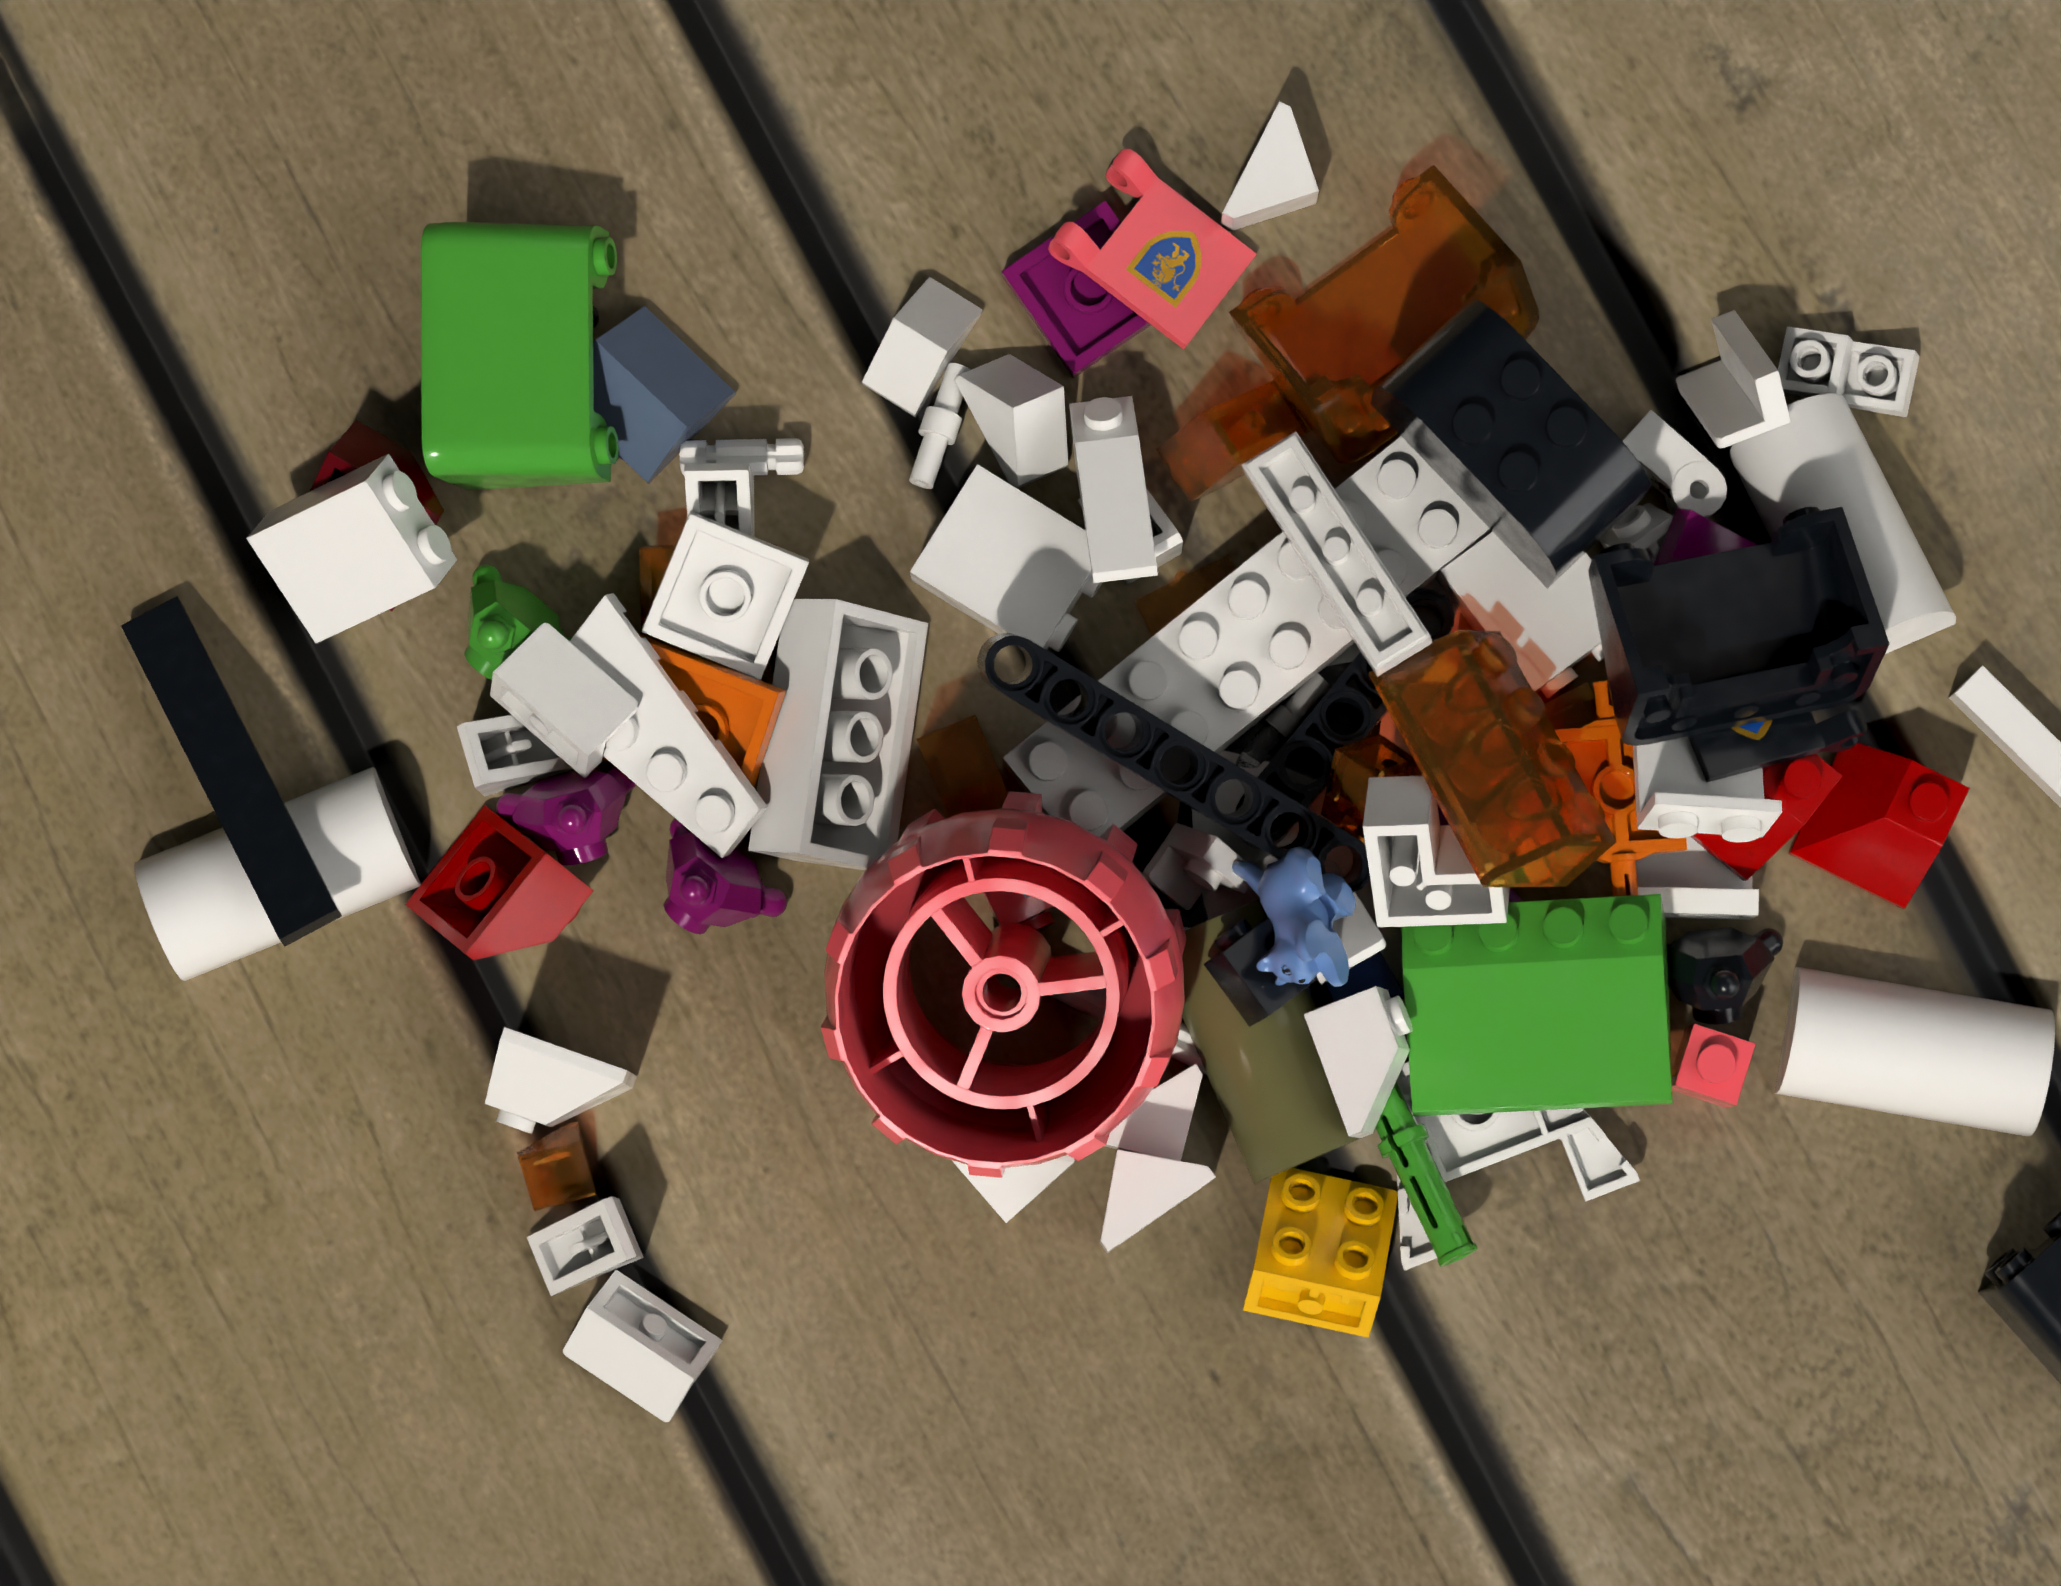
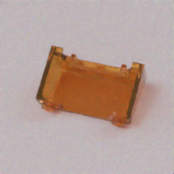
M1435 165L1419 176L1406 180L1396 189L1389 209V219L1393 226L1391 231L1294 300L1280 286L1258 288L1250 292L1241 304L1229 312L1238 332L1318 440L1338 463L1349 464L1357 462L1398 433L1370 404L1375 388L1471 298L1480 300L1496 311L1525 340L1534 331L1539 320V309L1521 260Z

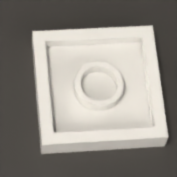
M690 511L641 632L761 680L808 567L809 559Z

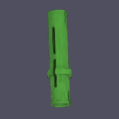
M1396 1080L1375 1127L1382 1141L1377 1147L1382 1158L1390 1157L1411 1205L1438 1258L1439 1266H1447L1471 1255L1478 1248L1476 1243H1473L1451 1197V1193L1426 1145L1425 1140L1429 1138V1134L1424 1124H1416Z

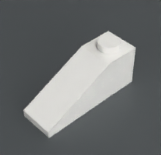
M1132 396L1119 398L1101 397L1087 402L1069 404L1075 465L1093 583L1157 576L1156 555Z

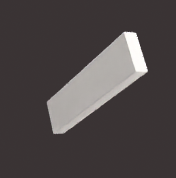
M1296 431L1242 464L1245 475L1377 677L1433 643L1430 634Z

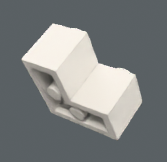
M1434 775L1369 778L1363 832L1377 927L1507 923L1511 869L1505 823L1440 826Z

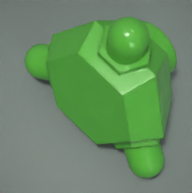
M484 564L475 569L472 575L474 586L471 587L467 621L469 645L464 651V655L469 664L480 674L492 680L493 672L543 623H549L567 640L570 641L572 637L565 636L563 629L560 628L558 614L526 587L503 582L499 571L492 565Z

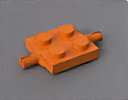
M1607 680L1593 683L1596 721L1581 728L1556 729L1544 732L1555 861L1593 859L1602 863H1610L1613 897L1638 895L1635 861L1650 854L1687 850L1686 837L1667 838L1660 835L1657 830L1637 829L1633 745H1627L1622 742L1615 720L1609 683Z

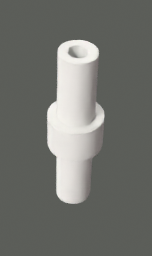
M948 363L934 406H929L925 410L918 431L923 436L909 478V481L916 486L926 489L933 488L946 447L955 443L962 422V418L957 414L963 395L954 379L958 375L970 371L964 365Z

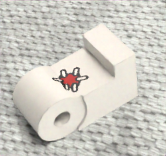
M1650 410L1626 436L1623 443L1639 461L1651 485L1665 496L1667 508L1673 516L1676 509L1679 508L1691 509L1709 518L1721 508L1726 499L1727 485L1724 476L1704 455L1655 412Z

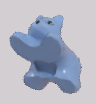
M1303 847L1290 848L1282 859L1268 864L1265 872L1251 862L1240 860L1234 862L1232 865L1233 872L1246 881L1260 897V902L1274 927V946L1257 962L1256 967L1258 971L1273 972L1276 975V985L1286 983L1309 984L1319 972L1334 987L1347 983L1349 976L1348 957L1337 932L1332 929L1334 921L1341 917L1353 915L1356 907L1355 897L1346 881L1331 872L1322 875L1320 861L1310 850Z

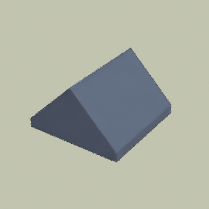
M645 306L593 342L594 412L600 414L605 419L607 426L615 428L619 443L618 456L643 480L650 484L680 453L681 444L692 440L736 395V392Z

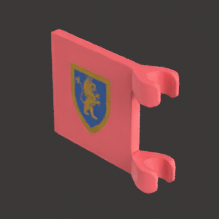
M1123 149L1107 169L1105 177L1116 189L1140 200L1101 250L1090 236L1074 222H1066L1061 226L1049 243L1048 250L1061 263L1086 274L1184 350L1257 253L1159 179L1136 152L1131 149Z

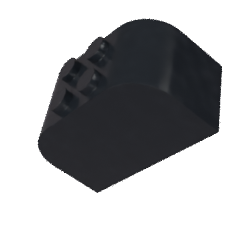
M1471 298L1388 375L1375 388L1370 402L1383 418L1547 589L1643 499L1651 487L1645 470L1613 430L1503 317L1485 303Z

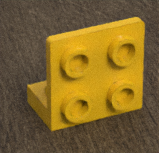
M1295 1168L1272 1176L1270 1178L1256 1256L1247 1286L1243 1311L1369 1338L1382 1293L1398 1200L1397 1191Z

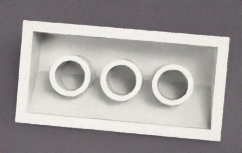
M838 599L793 600L779 635L772 685L786 690V694L759 772L757 786L758 794L768 807L751 827L748 851L794 861L866 870L897 842L929 623Z

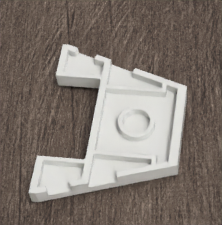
M1408 1061L1404 1063L1400 1071L1397 1084L1412 1113ZM1584 1108L1414 1117L1416 1124H1424L1429 1134V1138L1425 1142L1444 1182L1560 1139L1585 1202L1640 1181L1635 1169L1622 1156ZM1397 1174L1401 1263L1405 1271L1434 1260L1437 1256Z

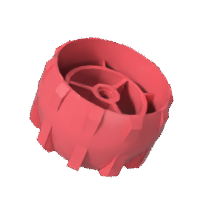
M1009 791L1002 808L963 812L946 819L936 809H933L908 824L900 840L893 844L864 871L844 901L825 949L827 952L824 970L827 1016L821 1025V1031L828 1057L842 1062L855 1090L875 1113L871 1123L875 1128L896 1145L906 1139L936 1156L967 1164L969 1175L997 1178L1003 1177L1006 1168L1038 1165L1065 1155H1069L1079 1161L1107 1144L1110 1132L1144 1102L1153 1087L1158 1086L1178 1041L1185 1004L1182 955L1187 938L1179 909H1164L1157 892L1133 864L1132 861L1138 846L1134 840L1115 824H1112L1099 837L1071 821L1042 813V794ZM1005 891L1041 899L1071 918L1086 934L1096 952L1053 957L1051 946L1040 932L1031 926L1018 923L1000 925L990 931L964 897L982 892ZM930 916L970 965L964 979L962 998L964 1007L972 1020L981 1026L970 1053L950 1042L932 1025L921 1010L914 994L910 974L912 941L916 931ZM1001 973L1010 975L1016 979L1020 988L1005 987L993 975ZM1106 988V1010L1103 1018L1083 1042L1066 1054L1047 1062L1024 1065L1003 1064L982 1058L993 1031L1001 1033L1014 1031L1030 1022L1038 1010L1043 996Z

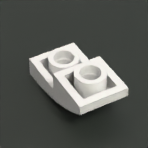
M1787 327L1778 371L1785 393L1804 398L1819 394L1835 393L1842 395L1850 408L1907 417L1920 356L1915 350L1854 342L1849 335Z

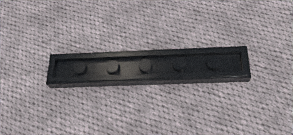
M178 596L121 625L282 944L287 946L342 917Z

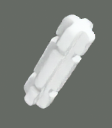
M797 438L776 439V444H768L767 439L716 440L715 445H708L706 440H688L680 446V469L683 475L685 463L749 462L753 475H768V470H776L777 475H797L802 473L804 468V446L802 441Z

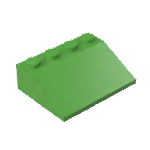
M1661 894L1508 902L1507 923L1402 927L1405 1007L1413 1031L1407 1034V1042L1410 1048L1408 1056L1412 1113L1414 1117L1673 1104L1666 919Z

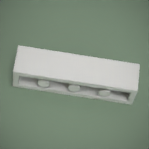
M1981 666L1949 699L2061 808V742L1984 666Z

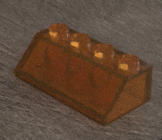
M1457 630L1432 641V644L1378 677L1372 670L1368 674L1483 887H1566L1616 843L1605 822L1603 808L1590 795L1575 768L1573 754L1560 741L1546 715V707L1543 700L1532 690L1517 663V654L1513 646L1502 636L1500 631Z

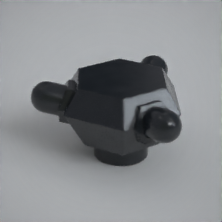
M1732 927L1687 931L1677 941L1674 940L1670 945L1667 944L1668 986L1679 1001L1692 1006L1693 1018L1696 1021L1705 1024H1726L1737 1021L1744 1016V1004L1757 993L1775 959L1774 956L1781 951L1783 938L1777 930L1772 928L1763 929L1753 936Z

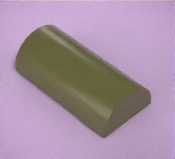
M1260 900L1185 930L1187 941L1182 955L1185 996L1182 1018L1201 1058L1254 1184L1361 1139L1348 1136L1304 1017L1305 1013L1318 1009L1310 987L1305 988L1267 1018L1249 1027L1204 966L1205 962L1221 951L1214 942L1220 935L1244 918L1252 927L1268 918Z

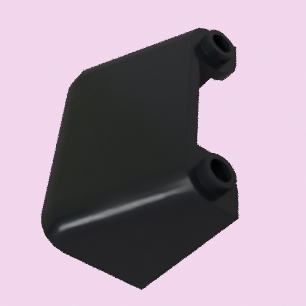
M1817 507L1800 508L1784 517L1783 525L1774 533L1771 543L1654 565L1649 551L1635 548L1631 543L1615 544L1605 548L1599 554L1593 555L1588 570L1615 720L1622 742L1633 746L1648 745L1832 708L1855 700L1868 690L1887 651L1889 641L1843 507L1822 511Z

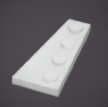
M606 594L570 640L575 647L638 701L637 712L605 743L603 756L721 858L729 856L768 806L722 742L714 740L696 715V712H698L696 706L684 690L679 691L658 662L661 658L647 638H641L624 615L627 611L615 594Z

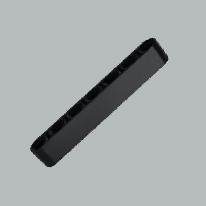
M1012 633L997 634L989 638L982 645L977 657L978 671L982 679L990 687L1277 860L1282 859L1290 848L1303 847L1310 850L1320 861L1323 875L1327 873L1325 870V860L1328 853L1338 846L1346 845L1353 855V865L1348 874L1342 878L1349 885L1352 892L1362 889L1370 880L1366 846L1361 840L1031 640ZM1017 645L1023 651L1026 658L1024 672L1013 681H1002L994 670L996 654L1006 646ZM1063 679H1072L1078 684L1081 691L1079 705L1068 714L1058 715L1050 705V692L1057 682ZM1127 712L1135 722L1136 732L1134 738L1126 746L1113 748L1105 737L1106 724L1112 716ZM1174 746H1183L1190 756L1189 770L1182 778L1176 781H1168L1160 770L1162 756L1168 749ZM1237 779L1241 782L1245 791L1243 804L1237 811L1223 814L1218 810L1215 801L1217 789L1223 782ZM1292 812L1299 822L1298 835L1291 844L1277 847L1270 836L1272 822L1277 816Z

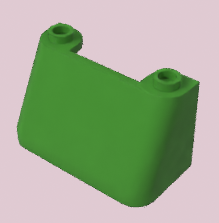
M443 222L429 223L425 226L421 238L422 451L425 465L433 477L465 490L611 482V464L617 462L619 454L618 437L615 428L607 426L605 419L600 414L594 412L593 289L603 288L607 283L608 275H614L617 268L616 246L613 239L609 237V231L597 225Z

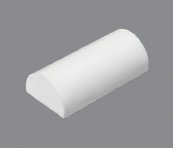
M1835 393L1819 394L1788 404L1790 423L1732 445L1730 459L1771 541L1774 533L1783 525L1784 517L1797 509L1817 507L1822 511L1843 507L1889 641L1885 654L1956 623V616L1842 395Z
M374 767L284 802L342 914L340 918L421 885ZM223 827L134 863L136 880L152 926L171 966L181 980H189L281 943Z
M1795 967L1775 1094L2031 1136L2040 1121L2049 1087L2055 1043L2054 1014L2052 1010Z

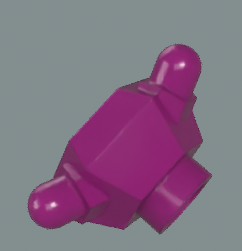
M614 767L608 773L592 771L585 779L578 772L574 771L540 780L522 795L507 793L501 796L497 802V813L505 821L516 823L541 848L556 851L558 862L561 865L582 864L595 860L608 852L605 837L616 829L623 804L626 800V794L636 784L617 767Z
M676 818L672 820L669 828L672 839H669L666 870L669 896L663 905L666 913L675 923L689 932L704 934L710 925L728 927L746 919L755 918L760 914L777 917L785 911L787 907L785 894L779 889L763 886L762 879H759L757 865L742 852L735 848L729 856L721 858Z

